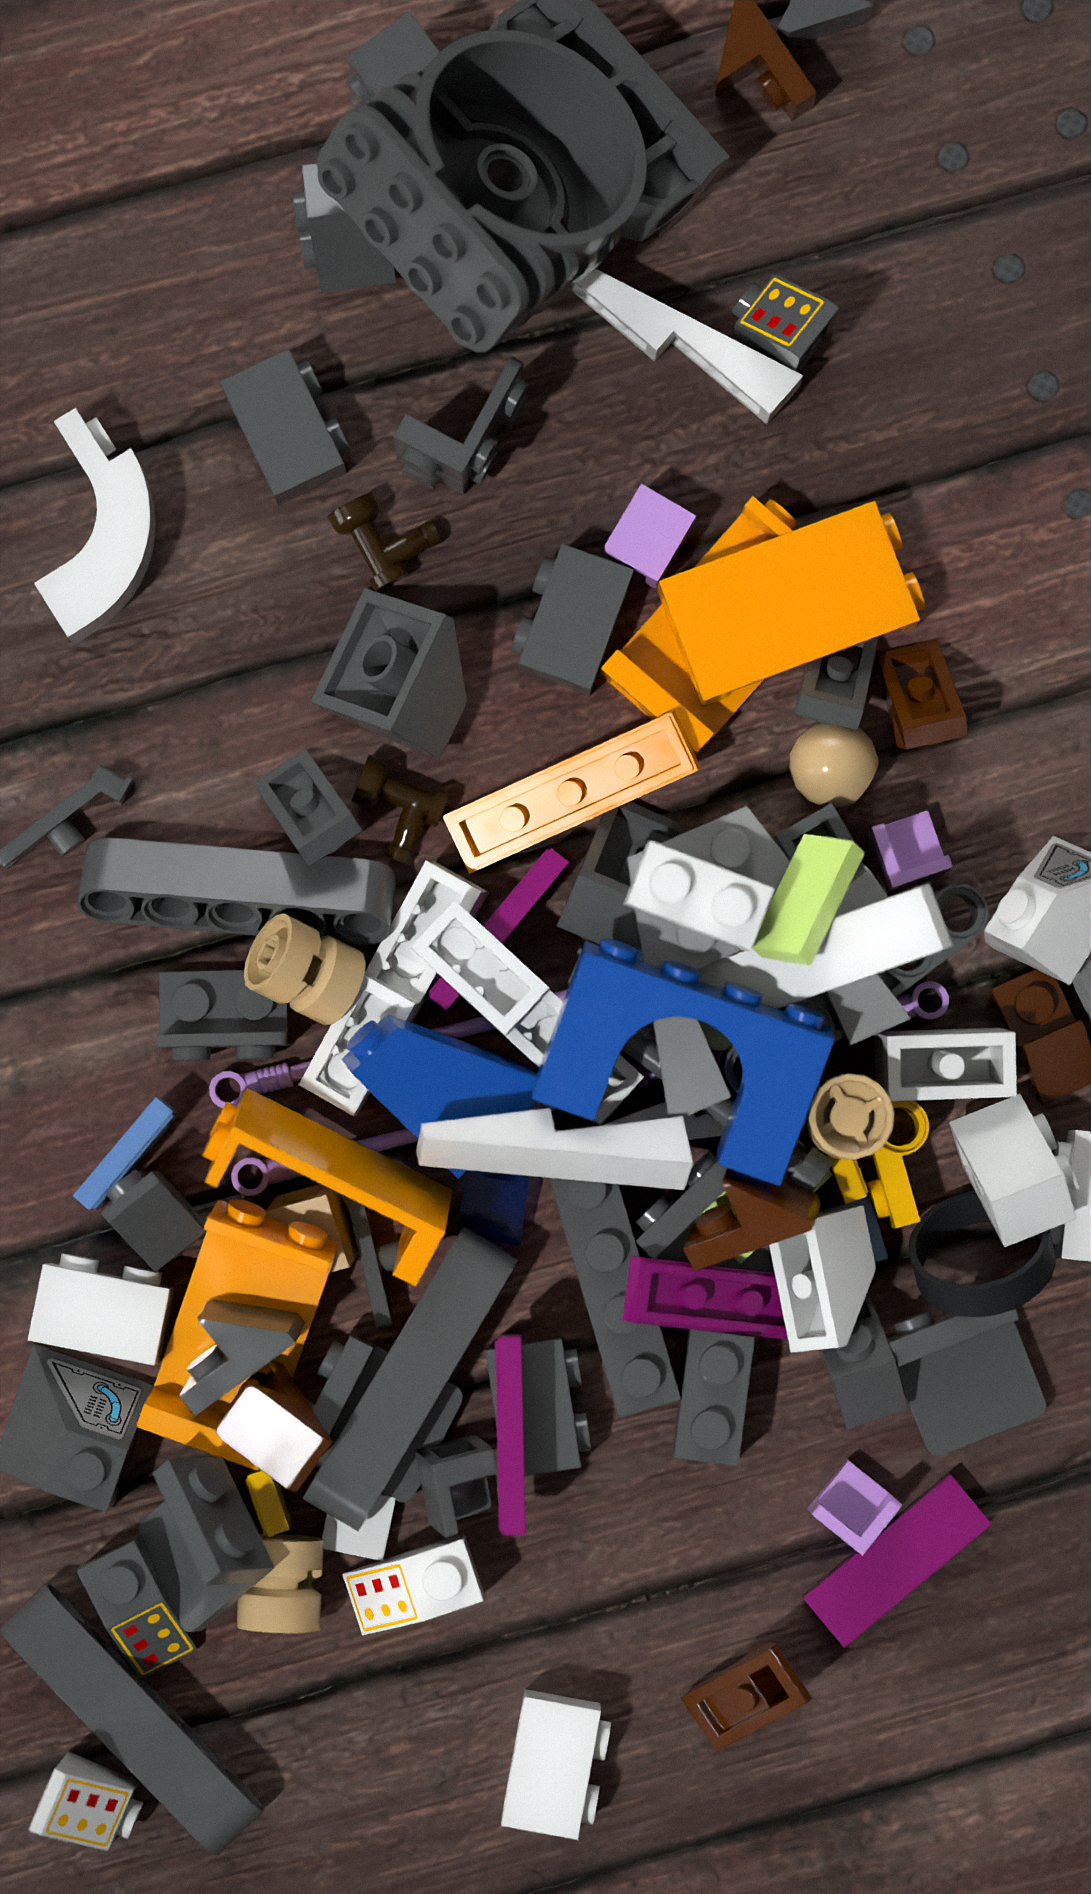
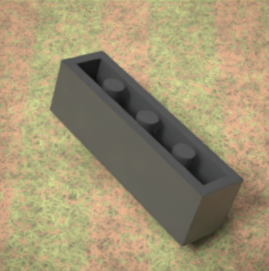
M549 1178L618 1417H624L681 1400L660 1326L631 1323L622 1320L630 1257H639L619 1184Z

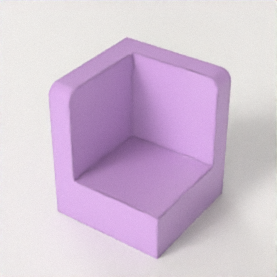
M641 484L606 542L605 552L646 576L645 583L657 589L658 581L663 579L692 530L696 515Z
M928 810L886 825L882 823L873 826L866 832L886 892L945 873L953 868L949 855H943Z
M846 1459L807 1509L816 1519L863 1556L903 1504Z

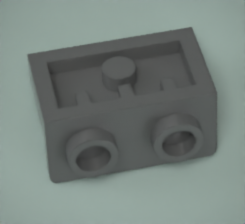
M244 970L159 972L160 1035H157V1048L172 1049V1061L211 1060V1048H236L237 1060L275 1059V1047L289 1046L288 1003L279 1004L251 991L245 985Z

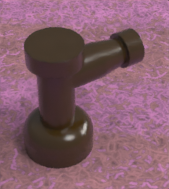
M370 492L337 508L327 518L337 533L352 535L374 575L369 581L374 591L378 592L406 577L409 573L403 562L413 558L426 547L430 549L440 544L441 538L434 524L429 520L419 525L418 530L402 534L384 543L373 523L378 517L379 506Z
M369 754L351 802L364 807H371L381 799L403 808L396 825L393 844H389L385 856L409 864L414 853L411 850L421 834L424 823L437 827L450 791L438 787L435 793L389 776L387 763Z

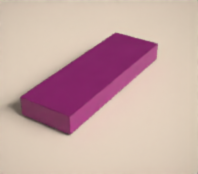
M552 848L550 851L546 849L483 927L504 945L568 868L569 862ZM442 977L428 992L430 994L429 998L446 1013L449 1012L461 997Z
M638 1256L630 1257L623 1321L788 1340L775 1272L716 1265L694 1271L690 1262Z
M499 1335L498 1339H495L499 1532H503V1535H526L521 1335Z
M948 1473L888 1523L863 1556L855 1551L802 1597L845 1648L992 1524L952 1475Z

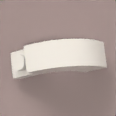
M76 408L56 419L54 423L92 483L97 502L96 522L88 542L73 559L34 583L65 634L74 645L110 622L131 600L148 569L153 552L156 525L151 489L132 449L130 448L111 461H108L106 456L116 450L112 441L96 417L85 423Z

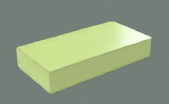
M804 834L763 917L752 949L763 958L811 966L865 852L853 841Z

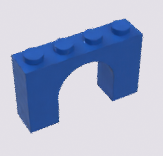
M602 938L599 946L585 941L534 1081L532 1099L594 1121L619 1052L635 1032L649 1023L670 1017H687L703 1021L718 1029L729 1039L742 1062L741 1084L716 1150L718 1165L780 1186L834 1042L831 1027L822 1025L825 1017L812 1009L797 1004L788 1003L785 1011L761 1003L763 995L760 992L738 983L726 982L724 989H720L700 982L701 973L698 970L679 962L664 960L660 968L637 960L639 954L637 949L613 939Z

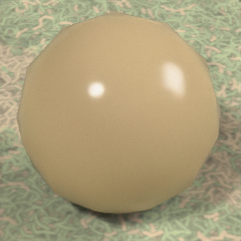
M816 722L803 731L790 752L789 769L796 788L808 801L823 807L830 803L834 807H843L855 803L865 792L877 771L879 760L872 740L860 727H858V730L836 724Z

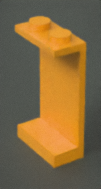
M752 496L744 505L742 514L695 567L794 530L798 523L775 501L769 499L763 505ZM662 604L622 650L619 651L617 649L600 670V676L650 720L675 710L696 757L764 681L762 680L729 692L725 699L701 708Z
M872 501L658 581L657 591L701 708L725 699L729 692L898 629H902L905 632L917 626L920 621L917 611L925 608V602L913 572L903 575L894 551L902 549L903 546L898 528L890 513L880 515L876 502Z
M249 1088L245 1089L237 1106L227 1101L225 1102L211 1129L210 1139L202 1154L203 1157L212 1161L205 1180L206 1183L217 1188L238 1145L242 1144L405 1225L400 1235L393 1275L414 1286L418 1284L446 1231L452 1189Z
M218 1199L205 1223L204 1230H207L202 1247L154 1387L143 1405L136 1427L258 1471L259 1467L224 1442L216 1433L217 1426L230 1410L228 1406L248 1378L196 1416L179 1397L190 1377L189 1372L186 1370L187 1367L206 1350L217 1345L198 1321V1316L208 1300H221L298 1313L305 1321V1325L296 1343L273 1359L283 1363L293 1378L340 1243L327 1239V1233L315 1225L301 1221H294L288 1225L266 1217V1211L252 1202L232 1199L228 1203Z

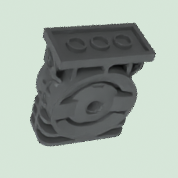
M521 0L498 15L488 31L473 33L456 40L444 48L432 60L430 65L416 74L408 73L394 83L392 88L382 89L373 95L365 105H358L343 115L319 151L317 175L324 192L337 201L362 230L367 241L380 250L405 279L410 290L421 297L444 323L453 339L460 345L475 352H486L498 344L506 334H512L525 325L533 314L542 313L555 301L571 291L588 273L603 262L618 243L620 237L642 242L654 232L658 231L662 235L676 225L730 156L592 0ZM563 212H564V227L560 224V221H561L562 216H563Z

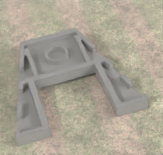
M747 806L660 843V845L774 888L768 907L790 864L788 858ZM643 851L626 858L630 885ZM634 909L643 962L661 968L664 960H671L697 970L741 951V949ZM877 973L825 991L848 1045L857 1043L910 1019L906 1010ZM670 1017L653 1022L668 1118L680 1116L684 1118L731 1097L697 1019Z

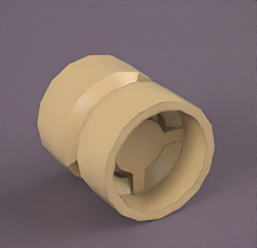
M278 914L270 919L256 936L245 962L244 980L245 985L251 991L279 1004L290 1003V1007L294 1011L323 1025H331L345 1015L356 999L364 979L366 963L364 954L360 950L330 935L320 937L319 932L315 928L287 914Z
M846 1074L826 1080L816 1088L804 1120V1125L808 1138L821 1152L832 1158L858 1159L872 1155L885 1144L893 1129L894 1111L890 1097L880 1084L866 1076Z
M259 1534L275 1568L238 1599L237 1628L268 1633H310L320 1631L321 1594L312 1588V1581L322 1576L324 1539L304 1535L276 1534L268 1537L267 1534Z

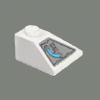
M1053 836L1018 876L1008 894L999 903L997 911L984 930L985 943L993 949L1070 985L1091 953V852Z

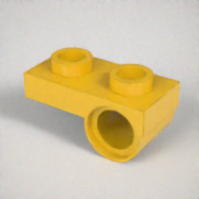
M913 1100L891 1101L893 1108L903 1109L911 1115L915 1126L911 1139L900 1146L886 1141L882 1147L870 1155L877 1179L867 1182L869 1196L871 1197L876 1218L880 1219L888 1216L891 1228H900L921 1222L902 1156L917 1151L924 1144L929 1133L927 1114Z

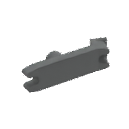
M100 764L89 781L1 848L0 864L6 870L47 839L50 840L62 857L67 855L85 840L71 820L103 795L123 805L136 782L128 776L125 779Z
M339 1193L349 1208L377 1329L393 1326L395 1322L383 1273L394 1270L399 1240L376 1245L368 1207Z

